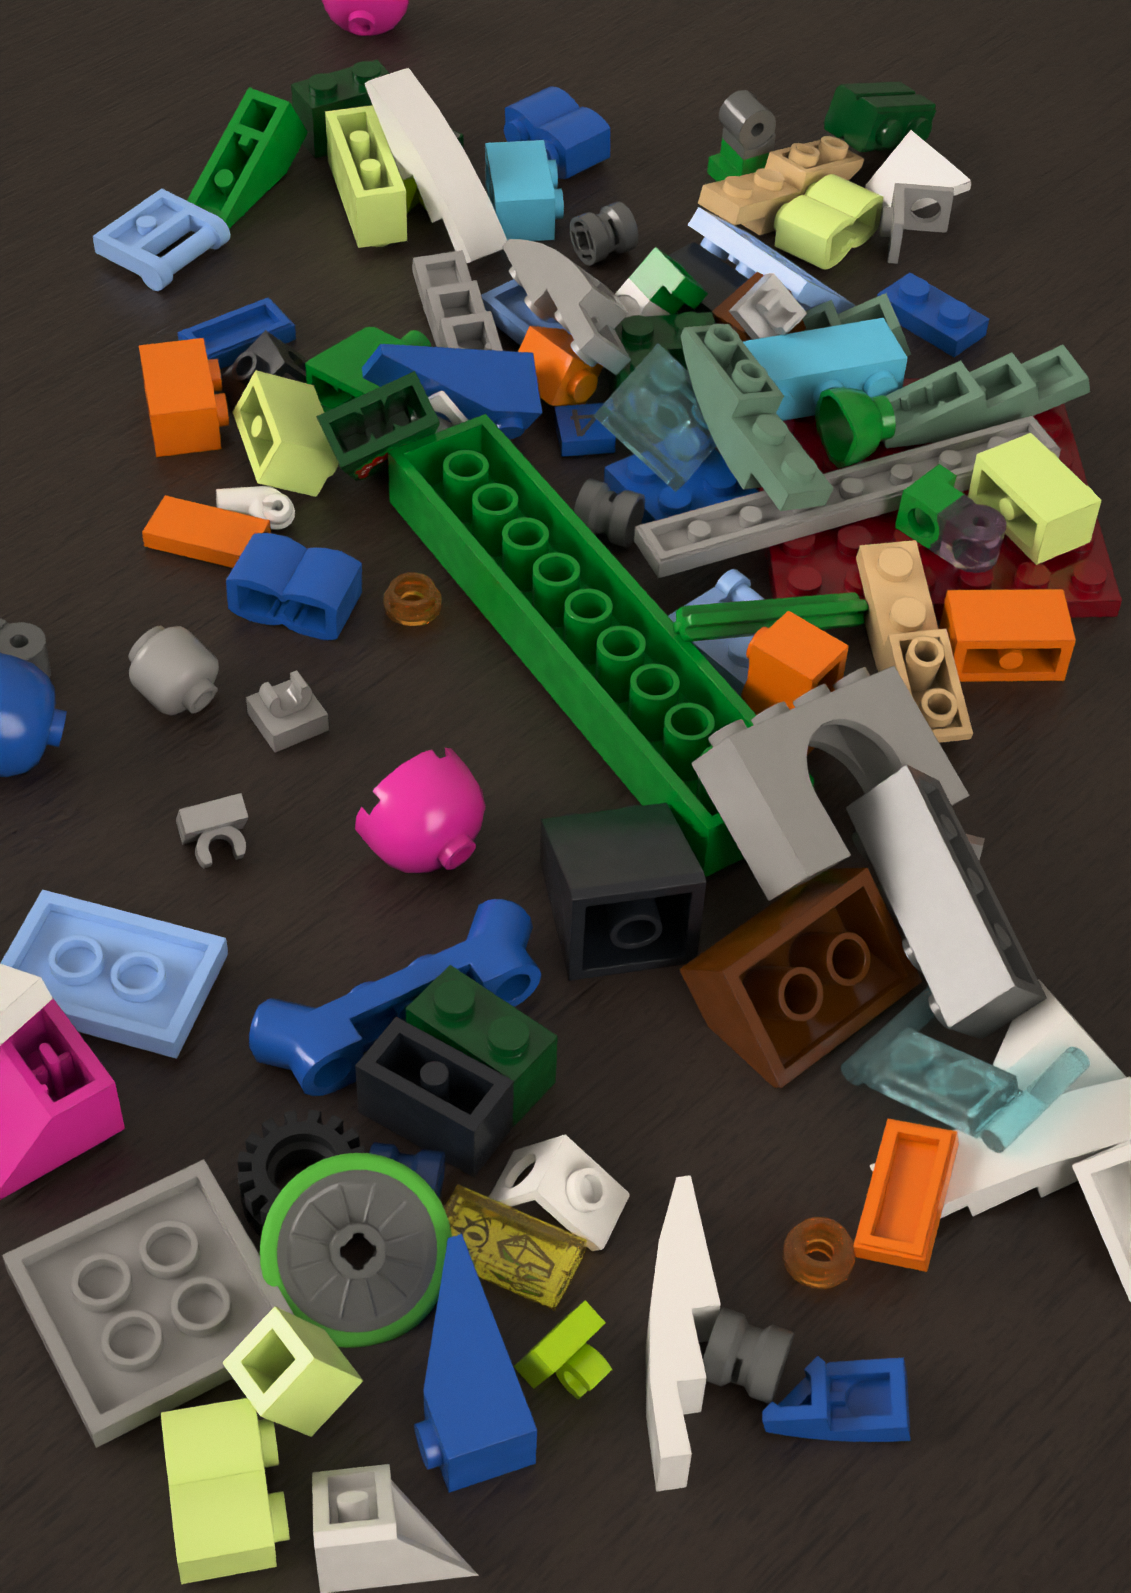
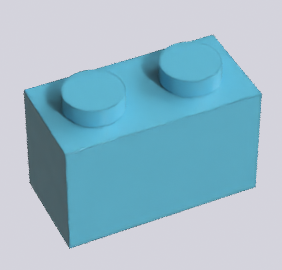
M544 140L485 143L486 191L507 240H555V220L563 219L564 200L562 189H557L556 160H548Z

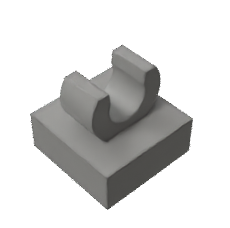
M774 273L765 274L729 310L752 340L788 334L807 314Z
M297 670L290 673V680L273 687L269 682L263 683L258 693L246 697L247 713L274 753L329 731L327 712Z
M242 793L179 809L176 824L182 845L197 841L195 856L203 869L211 867L213 863L209 852V844L213 840L224 839L229 842L235 860L243 858L245 854L246 842L239 829L244 828L249 817Z

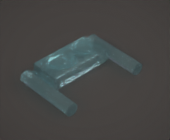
M928 986L841 1065V1071L850 1083L856 1086L866 1083L873 1090L976 1139L978 1137L981 1138L989 1149L996 1153H1002L1089 1068L1090 1061L1082 1050L1071 1046L1022 1091L1018 1088L1016 1075L919 1033L935 1017L928 1001L929 995L932 994Z

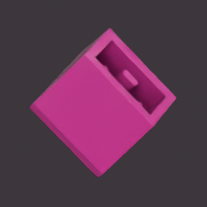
M54 998L0 1045L1 1200L125 1129L115 1081Z

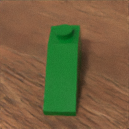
M249 87L187 201L220 217L227 224L228 228H231L287 173L308 134L291 103Z

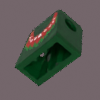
M415 371L316 416L341 470L355 481L366 479L387 469L388 451L436 433L440 425V421Z

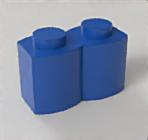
M550 86L505 107L504 135L507 142L544 140L548 160H556L559 179H567L610 158L609 125L595 111L587 107H579L568 93L558 87Z
M271 533L253 534L226 579L228 609L252 622L265 625L283 624L290 630L302 635L321 640H336L362 594V563L339 550L328 548L307 549L287 536Z

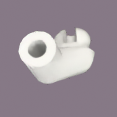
M271 486L216 489L217 508L270 520L271 530L286 528L295 517L292 501L288 496Z

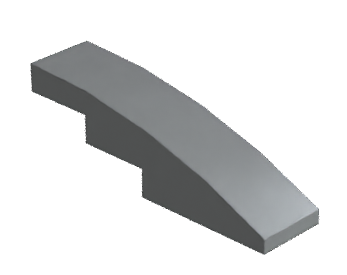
M463 250L413 258L412 272L436 347L503 351L492 312L485 310L477 280H471Z

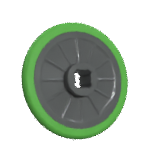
M370 1153L341 1154L323 1159L307 1167L288 1182L279 1193L267 1214L260 1241V1265L265 1282L273 1287L278 1286L293 1314L324 1329L337 1347L371 1346L406 1334L416 1327L434 1308L439 1296L447 1240L452 1237L448 1217L440 1199L428 1183L415 1171L400 1162L381 1155ZM355 1233H361V1236L366 1238L374 1248L373 1254H369L361 1262L360 1267H353L351 1263L340 1255L341 1246H345Z

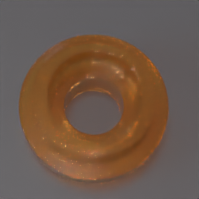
M416 572L404 573L395 577L386 590L383 598L384 611L391 620L398 624L420 626L431 622L439 615L442 607V597L440 591L435 587L433 580L428 576Z
M812 1217L796 1225L788 1233L783 1247V1262L789 1274L799 1283L816 1289L832 1288L843 1283L850 1276L854 1268L856 1259L853 1248L854 1243L846 1229L837 1221L827 1217ZM812 1251H819L826 1254L830 1261H816L806 1254Z

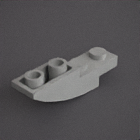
M509 239L502 246L512 264V267L509 269L510 275L527 293L524 301L528 308L544 321H547L550 317L571 333L574 340L570 346L576 355L587 365L594 367L599 363L617 375L631 361L614 330L629 314L618 297L605 284L549 246L522 239Z

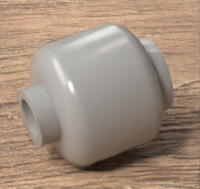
M161 625L156 626L143 634L131 648L128 655L131 662L129 668L130 682L161 713L175 715L186 709L190 713H197L207 706L216 695L217 687L214 685V682L219 672L218 659L186 628L182 626L168 628Z

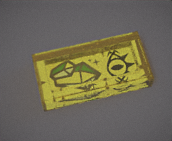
M457 1184L444 1209L449 1220L452 1237L460 1234L463 1235L478 1277L556 1310L586 1253L587 1240Z

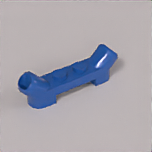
M504 899L487 900L478 905L466 941L435 955L427 954L421 956L408 967L378 981L364 982L353 988L347 995L321 1007L315 1008L275 998L267 999L256 1009L249 1032V1047L256 1062L292 1070L304 1093L310 1096H324L356 1082L355 1065L363 1057V1052L369 1050L395 1017L406 1022V1007L449 965L513 1007L517 1006L534 992L541 979L539 967L526 951L533 929L531 918L519 904Z

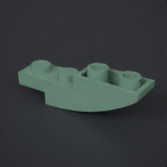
M729 324L684 327L681 341L696 399L718 450L743 490L763 487L780 511L825 506L834 488L819 470L814 460L809 457L789 431L787 425L776 414L784 395L769 377L765 368L759 364L742 342L738 333Z

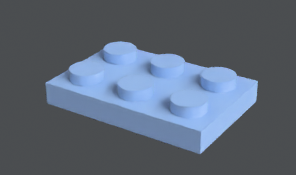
M698 207L688 226L704 236L700 243L703 248L725 261L728 259L736 264L737 267L735 269L748 279L757 271L763 275L774 273L783 285L791 291L793 297L805 311L829 300H832L837 314L855 307L849 300L749 232Z
M42 889L0 964L41 977L51 996L78 1032L177 1059L228 956L227 940L224 937Z

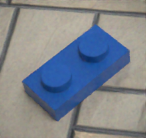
M908 273L877 294L878 297L887 293L900 326L952 357H956L986 336L989 318L912 273Z

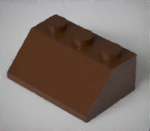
M835 868L826 870L814 879L786 893L679 969L707 1026L774 1088H783L922 982L917 969L904 952L903 940L868 868Z

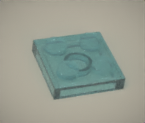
M659 344L653 348L593 415L675 492L687 482L716 447L696 399L689 372Z

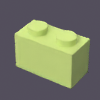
M255 370L233 411V415L257 483L317 497L327 478L331 477L337 470L339 463L316 416L325 412L314 385Z
M1032 433L978 453L968 497L1036 565L1090 543L1102 501L1088 485H1085L1059 460L1056 454L1044 446Z

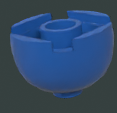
M0 653V777H10L25 773L37 765L47 745L59 747L67 711L55 709V688L46 673L29 661L4 653Z

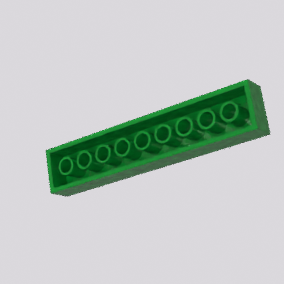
M486 414L388 451L390 503L642 806L660 803L668 804L705 877L744 859L691 763L713 748L708 738L721 728L740 719L744 721L747 728L753 726L751 720L756 716L755 712L692 642H685L682 640L681 635L674 633L672 626L674 622ZM809 774V777H810V780H811V783H812V786H813V785H814V778Z

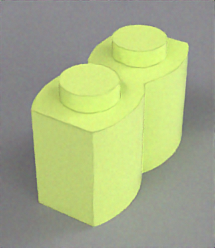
M829 174L818 182L812 183L804 195H800L780 207L774 219V229L776 231L774 246L821 269H830L837 265L851 248L861 246L876 232L880 224L883 196L835 174Z
M248 1398L161 1412L175 1548L181 1584L277 1567L275 1542L290 1540L284 1492L268 1494L264 1468L279 1465L274 1422L268 1419L258 1420L257 1411Z

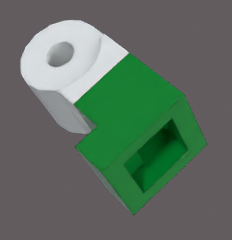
M657 247L650 252L615 293L629 313L626 318L633 315H673L684 303L695 309L709 294L679 262Z

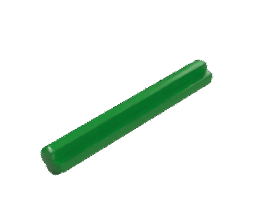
M855 592L681 606L676 611V621L672 626L674 633L681 635L683 641L694 642L754 636L762 627L770 628L787 611L794 613L821 630L857 627L865 622L864 612L869 609L867 601L860 599Z

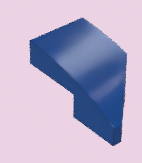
M817 1356L804 1369L806 1377L778 1405L772 1401L762 1411V1422L765 1431L773 1434L830 1441H911L907 1370L904 1357L838 1361L826 1364L823 1359Z

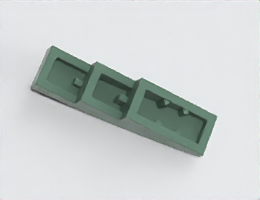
M1063 344L1022 364L1011 352L971 372L967 370L960 360L886 395L894 410L896 430L893 438L883 440L882 442L886 448L935 443L1034 416L1089 393V377Z

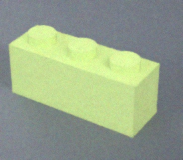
M373 105L325 111L328 163L358 248L370 246L383 247L391 243L407 241L406 189Z

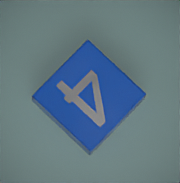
M608 403L554 406V424L561 456L615 453L616 436Z

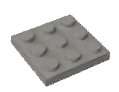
M204 1159L2 1255L7 1272L96 1448L160 1416L161 1412L170 1411L232 1379L233 1377L223 1365L224 1360L275 1306L293 1314L278 1286L273 1287L265 1282L260 1265V1255Z

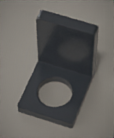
M265 330L245 352L237 357L235 362L221 376L222 391L234 410L255 370L280 377L288 373L298 381L307 383L305 363L308 360Z

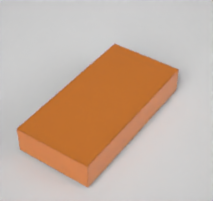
M165 495L142 531L144 547L233 568L252 535L256 533H271L270 520Z
M887 1118L853 1245L857 1258L927 1272L959 1146L957 1131Z

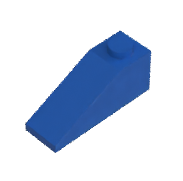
M380 344L362 367L363 378L380 387L415 371L427 397L439 391H444L468 420L486 414L508 439L521 436L542 414L534 355L530 352ZM435 411L438 417L452 423L447 416Z
M462 1234L450 1237L447 1240L423 1389L424 1421L414 1424L415 1435L423 1462L427 1470L440 1467L448 1493L536 1464L537 1428Z

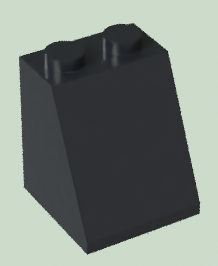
M667 803L645 806L631 805L622 809L584 814L569 813L560 817L541 819L540 863L569 981L685 965L698 956L706 879L698 860Z

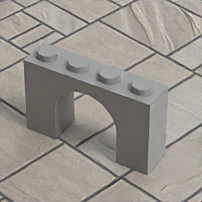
M895 666L873 675L868 673L866 667L860 668L837 681L833 685L835 689L833 692H830L827 685L823 684L803 694L793 701L795 708L791 710L785 701L777 703L756 715L751 720L753 726L749 728L746 727L742 719L737 720L712 734L708 740L713 748L691 763L768 901L814 879L851 856L812 786L807 767L808 746L821 749L842 762L857 779L865 794L905 765H909L939 780L952 806L970 796Z

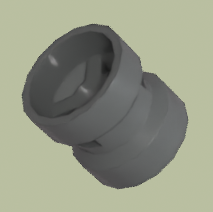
M619 201L602 207L599 214L595 215L594 213L587 212L572 218L570 222V238L573 248L579 259L589 266L605 260L611 252L620 255L635 249L638 244L639 234L634 216L630 209Z
M591 478L581 488L575 503L574 512L594 535L606 534L610 544L629 548L634 542L635 526L641 525L643 519L645 497L644 494L631 490H624L616 494L615 491L610 490L607 483Z
M722 1307L703 1357L707 1377L706 1382L720 1387L732 1382L745 1387L749 1397L770 1404L777 1393L791 1350L794 1332L773 1324L764 1329L750 1325L744 1314Z

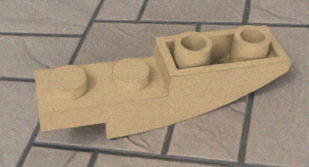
M824 136L821 140L805 144L794 143L791 147L771 151L765 169H758L754 173L742 176H728L725 180L703 185L698 204L733 225L742 224L758 235H763L775 231L774 219L783 204L789 203L800 195H804L812 183L818 182L829 174H835L849 181L862 168L864 158L848 150L849 145L845 141L831 136Z
M917 541L860 545L856 561L869 609L865 613L864 624L878 672L895 666L939 743L971 739L973 731L947 628H938Z

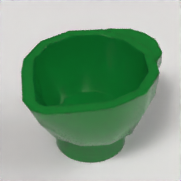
M841 387L822 391L815 408L817 431L829 460L838 469L861 462L876 451L880 441L891 439L895 434L896 420L894 410L885 395L869 397L862 390Z

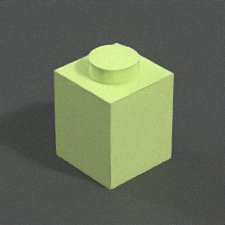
M276 1306L223 1362V1365L261 1417L310 1437L316 1433L363 1382V1379L324 1329Z

